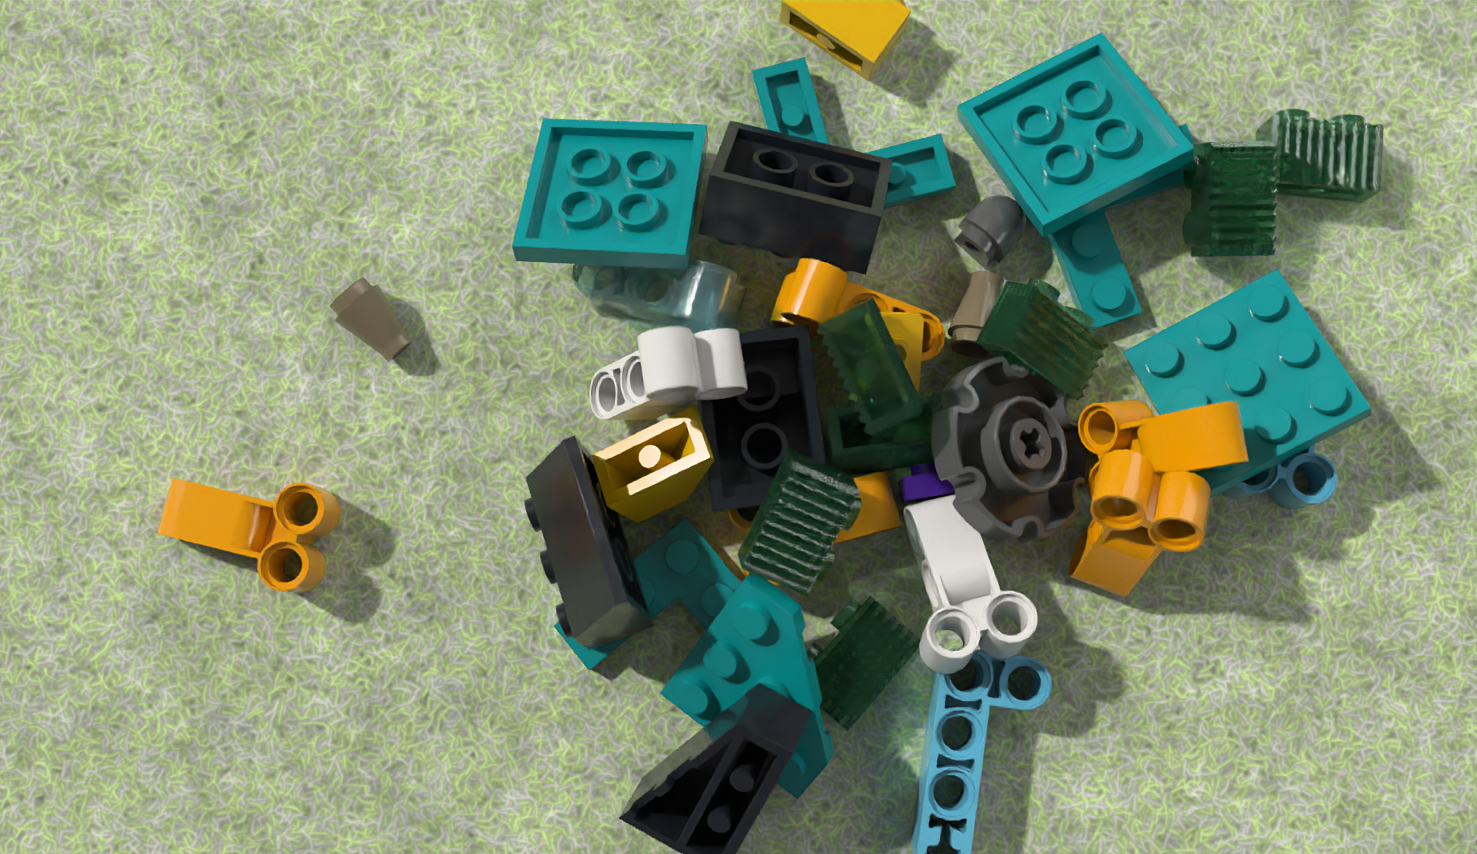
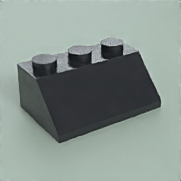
M730 120L709 174L698 234L714 237L728 245L742 244L767 250L781 258L814 259L838 267L844 272L852 271L866 275L882 218L893 160Z
M575 435L566 438L526 477L531 498L524 500V505L533 529L536 532L542 531L547 550L540 552L544 572L551 584H558L563 603L556 605L560 626L567 638L573 637L574 640L588 650H592L654 626L619 514L606 505L592 456Z

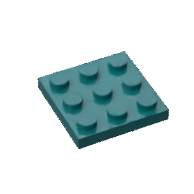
M1102 32L957 105L958 120L1043 238L1174 171L1193 159L1194 146Z
M543 118L512 244L516 261L687 269L708 146L707 124Z
M1278 269L1123 351L1125 359L1159 415L1204 405L1238 401L1249 461L1193 471L1194 474L1204 478L1210 485L1211 498L1371 416L1370 405Z

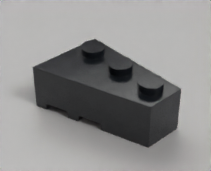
M759 682L649 771L641 779L618 819L681 854H736L794 754L813 711Z

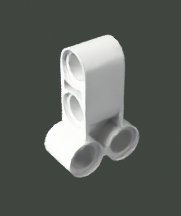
M678 326L657 328L641 333L637 336L638 351L601 368L594 374L589 389V401L593 413L600 420H651L698 400H716L742 394L747 391V382L739 332L735 329L725 328L706 330L693 334L691 329Z
M955 494L909 505L904 508L906 531L934 612L927 622L919 643L920 656L929 668L942 674H951L963 669L978 645L989 656L998 659L1011 658L1017 655L1035 631L1038 622L1037 610L1030 599L1015 591L1000 590L980 533L971 527L953 506ZM996 615L1010 617L1017 624L1019 634L1011 636L1002 634L995 628L992 617ZM940 630L955 632L960 636L964 648L959 651L944 649L935 639V633Z

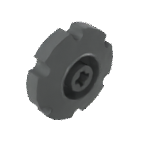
M996 357L960 371L944 388L948 408L934 413L932 421V451L936 471L940 480H949L954 487V508L976 531L998 542L1017 537L1020 543L1057 534L1070 524L1078 513L1080 506L1076 500L1075 491L1076 488L1087 486L1089 477L1088 450L1080 440L1078 421H1073L1067 411L1068 395L1051 375L1027 360L1009 365L1005 357Z

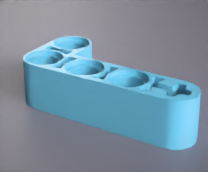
M964 647L951 648L949 651H959ZM976 649L970 658L976 668V678L974 683L964 690H957L952 685L949 674L933 671L911 835L912 854H930L926 851L928 845L935 846L940 841L941 826L934 819L929 820L930 814L948 821L958 820L956 826L945 821L944 839L953 847L952 853L943 854H971L990 705L1017 710H1033L1043 705L1049 698L1052 682L1047 668L1040 661L1017 655L1011 658L998 659L989 656L983 650ZM1024 666L1032 675L1033 685L1031 691L1026 696L1014 698L1008 690L1007 680L1013 669ZM953 716H962L969 726L968 737L963 744L957 747H948L944 744L941 735L943 724ZM946 775L957 776L961 782L959 798L949 805L936 803L933 790L937 781Z

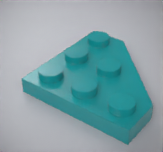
M752 569L660 694L702 727H705L759 682L813 711L794 754L777 782L779 786L798 799L828 765L835 751L830 731H825L819 708L823 699L813 658L808 659L802 632L806 626L801 605Z

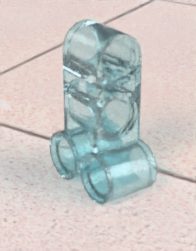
M690 260L687 269L574 264L572 270L575 286L596 307L605 311L671 326L687 327L691 329L693 334L712 329L729 328L736 330L747 291L744 286L736 283L737 274L734 271L718 264L699 260ZM614 269L615 273L612 283L602 290H594L596 277L602 271ZM658 281L668 282V290L663 298L656 302H646V292L653 283Z

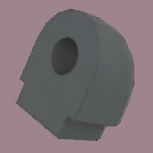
M994 195L987 197L977 204L961 221L958 227L962 231L953 241L986 269L994 260L1000 263L1019 242L1025 232V213L1018 202L1009 196Z

